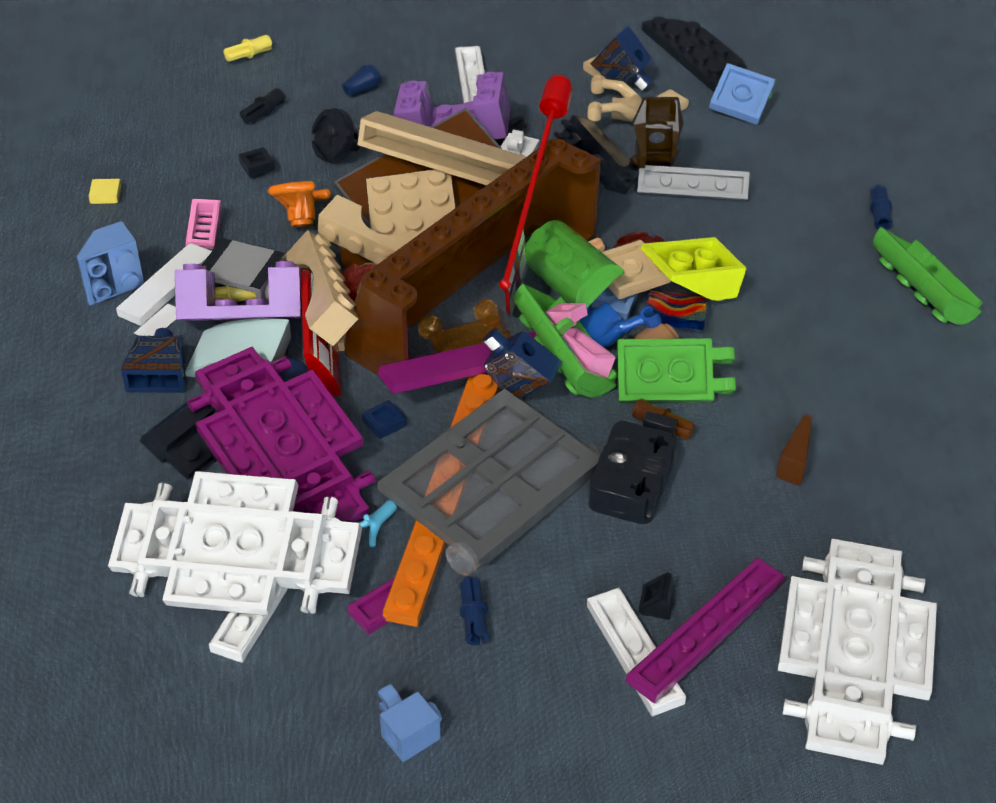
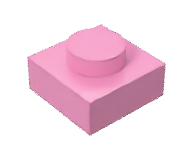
M560 303L545 311L553 324H558L567 317L572 319L574 322L573 326L577 325L578 320L588 315L586 303Z

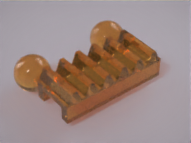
M482 300L476 305L474 313L478 321L443 331L442 322L435 316H427L419 324L421 336L431 340V345L436 353L484 343V337L494 328H497L506 338L511 336L509 330L504 331L501 327L498 307L491 300Z

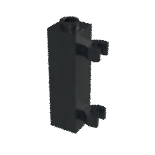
M572 115L570 120H562L561 124L565 129L562 133L555 132L556 138L566 139L568 137L571 140V133H577L583 139L578 148L601 159L600 183L607 190L626 195L640 173L636 167L592 120L577 115Z

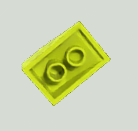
M716 237L645 243L641 245L640 249L670 281L713 301L737 298L746 267Z

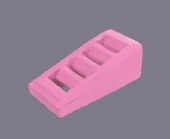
M192 199L186 246L189 243H193L205 249L215 248L222 217L221 200ZM200 216H208V217H212V218H199V217H200ZM198 223L211 224V225H198ZM196 230L210 231V233L196 232ZM194 238H209V240H201Z
M570 328L562 337L584 368L608 377L616 357L580 329Z

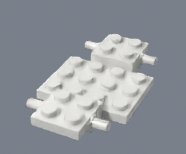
M195 471L188 502L169 501L173 487L166 483L164 485L159 483L153 502L144 504L125 503L108 564L112 572L131 573L134 575L129 594L138 597V595L144 597L148 578L156 576L168 577L162 599L167 606L270 615L278 583L280 588L304 591L300 610L304 613L310 612L313 614L316 613V605L320 593H350L362 527L360 523L342 522L335 518L338 500L331 497V500L329 497L324 498L321 514L293 512L298 484L294 479Z
M831 539L829 554L825 560L804 556L802 571L823 574L824 582L791 576L777 671L815 678L812 696L809 698L808 703L785 699L782 715L805 718L807 727L805 749L883 765L886 757V745L890 736L914 740L916 725L893 721L891 714L893 694L928 701L930 699L933 682L937 603L900 597L901 589L923 593L925 587V578L904 575L901 566L902 551Z

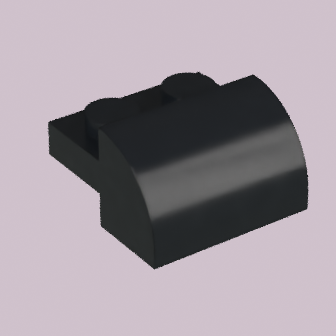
M186 402L143 434L140 442L162 464L168 461L188 480L195 474V471L198 472L215 458L196 428V422L213 415L215 408L209 404L192 412Z

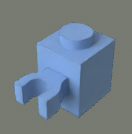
M391 684L378 691V696L382 699V702L379 703V708L383 712L380 714L381 736L402 762L441 739L440 722L442 721V716L433 702L427 703L419 692L402 701Z

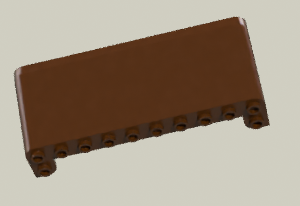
M552 139L547 142L523 229L525 239L535 230L553 220L564 222L587 241L596 238L600 158L562 139ZM539 148L361 277L354 302L355 306L353 307L358 320L346 332L344 339V351L349 359L377 376L379 366L411 359L408 356L407 329L512 249Z

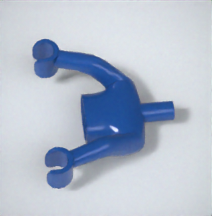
M606 302L594 310H590V304L587 307L588 315L579 320L592 339L604 348L612 346L621 336L644 324L646 328H655L662 321L659 314L654 315V310L650 306L643 307L639 315L623 321L620 315Z

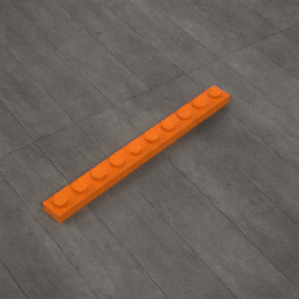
M478 374L468 377L450 428L498 394L500 388L490 375ZM488 422L466 437L468 441L480 448ZM448 452L439 457L425 497L466 465ZM470 476L434 502L432 506L448 518L459 509ZM417 520L383 609V616L386 618V621L418 627L447 544Z

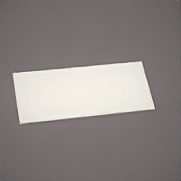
M167 303L135 331L134 334L138 336H154L158 328H167L176 320V307Z

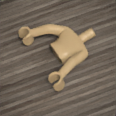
M595 75L591 80V92L593 94H601L605 88L618 91L624 98L613 97L612 103L601 104L596 101L591 102L588 106V119L599 121L601 120L602 113L611 112V119L632 122L642 102L641 97L623 81L605 79L602 75Z

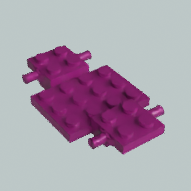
M252 346L195 371L196 380L204 390V393L188 399L187 404L192 412L209 404L218 411V413L196 422V428L226 474L296 480L298 490L293 512L321 514L324 498L329 497L331 500V497L338 500L335 518L342 522L355 523L362 519L365 514H369V507L360 496L359 490L375 483L373 473L371 474V471L367 470V472L353 478L339 459V457L363 446V437L313 370L283 382L278 373L291 368V363L287 356L270 363L268 360L266 361L261 358Z

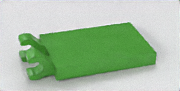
M712 338L618 339V403H636L640 399H644L649 403L713 402L714 393L732 395L736 391L735 378H713V363L732 364V360H735L734 347L712 348Z

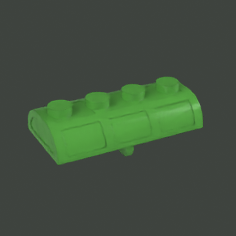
M553 220L547 222L535 230L525 244L526 266L568 303H586V307H588L618 276L621 277L624 274V270L562 221Z
M879 228L873 239V247L882 255L879 261L891 271L895 268L899 272L896 278L908 288L913 286L917 290L913 295L925 305L931 303L935 307L932 310V314L943 323L950 321L954 324L963 325L974 320L982 312L979 307L983 301L919 240L916 239L911 244L887 229Z
M522 284L514 295V303L522 313L519 318L526 327L534 330L536 333L534 339L562 362L558 372H563L566 376L565 385L575 395L581 394L586 397L595 398L608 393L617 386L614 380L618 377V374L613 367L608 377L585 369L562 337L570 328H578L592 338L582 323L578 320L577 325L573 326L574 322L572 319L566 317L558 324H553L545 311L560 303H566L564 298L560 296L556 300Z

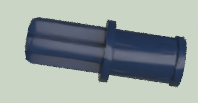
M876 184L875 188L870 189L871 203L869 207L874 215V226L878 230L880 227L889 229L892 226L890 213L892 203L888 199L886 187Z
M467 576L460 583L462 606L459 612L460 616L464 618L466 642L470 645L478 646L480 645L479 635H481L483 644L489 640L485 618L488 607L483 602L479 578Z

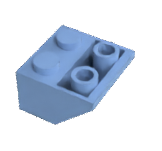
M120 221L94 230L77 255L89 306L134 290L144 284L136 240L124 223Z

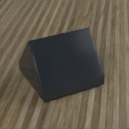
M664 573L643 584L638 611L641 615L670 620L674 598L671 573Z

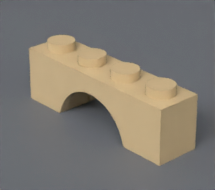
M339 195L333 198L318 217V233L322 234L329 242H333L376 264H379L420 234L414 230L400 235L377 233L368 228L361 218L362 206Z

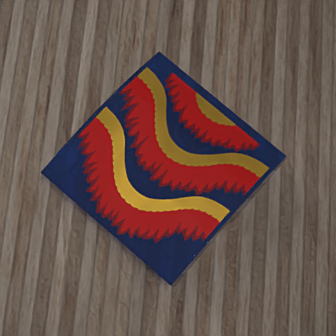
M649 290L646 306L653 308L654 315H660L662 324L704 331L708 298L696 294Z

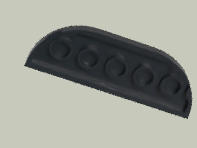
M656 16L652 20L642 22V31L713 92L716 90L727 63L747 70V66L742 58L713 34L701 27L698 22L666 19L661 16Z

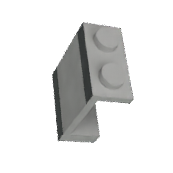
M221 238L202 266H206L208 272L215 274V288L223 284L255 292L256 299H264L269 304L268 268L276 267V262L286 261V254Z

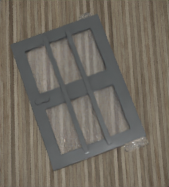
M503 389L379 480L377 490L447 543L449 547H447L445 554L448 563L460 575L469 576L483 563L488 564L591 479L599 462L601 452L592 443L582 444L512 393Z

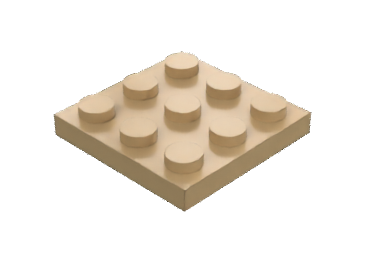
M434 169L366 179L371 230L377 233L400 235L411 230L422 233L455 209L452 179L449 173Z

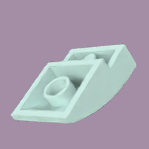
M277 318L240 319L215 325L204 330L186 368L185 375L196 378L195 371L252 346L261 358L266 361L268 360L270 363L283 358L291 339L289 320Z

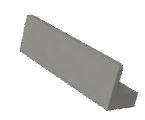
M645 165V168H639L637 194L747 201L750 172Z

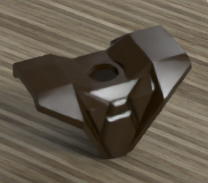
M645 97L632 121L636 133L635 155L629 158L630 162L638 171L639 168H645V165L672 167L681 151L677 150L678 140L684 124L680 100L678 97ZM654 132H661L665 135V138L659 143H654L649 140V136Z

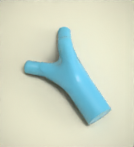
M391 500L386 501L371 515L365 514L364 520L358 522L362 528L370 526V547L376 546V536L381 525L397 510L396 504Z

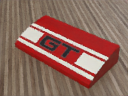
M302 270L303 354L308 371L313 370L332 396L341 395L339 347L337 342L332 346L309 329L305 313L313 293L314 277L308 270Z

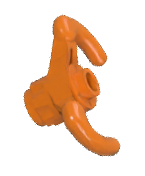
M313 181L277 184L270 186L268 189L269 195L277 199L287 210V220L291 222V227L314 225L313 220L316 219L314 201L325 200L331 197L329 189L314 191L316 186Z

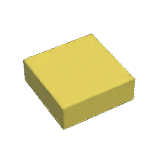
M92 179L89 192L90 204L118 203L121 191L120 179Z

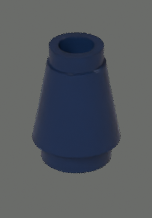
M363 65L342 84V88L348 97H352L353 95L377 88L378 83L381 82V77L373 65Z

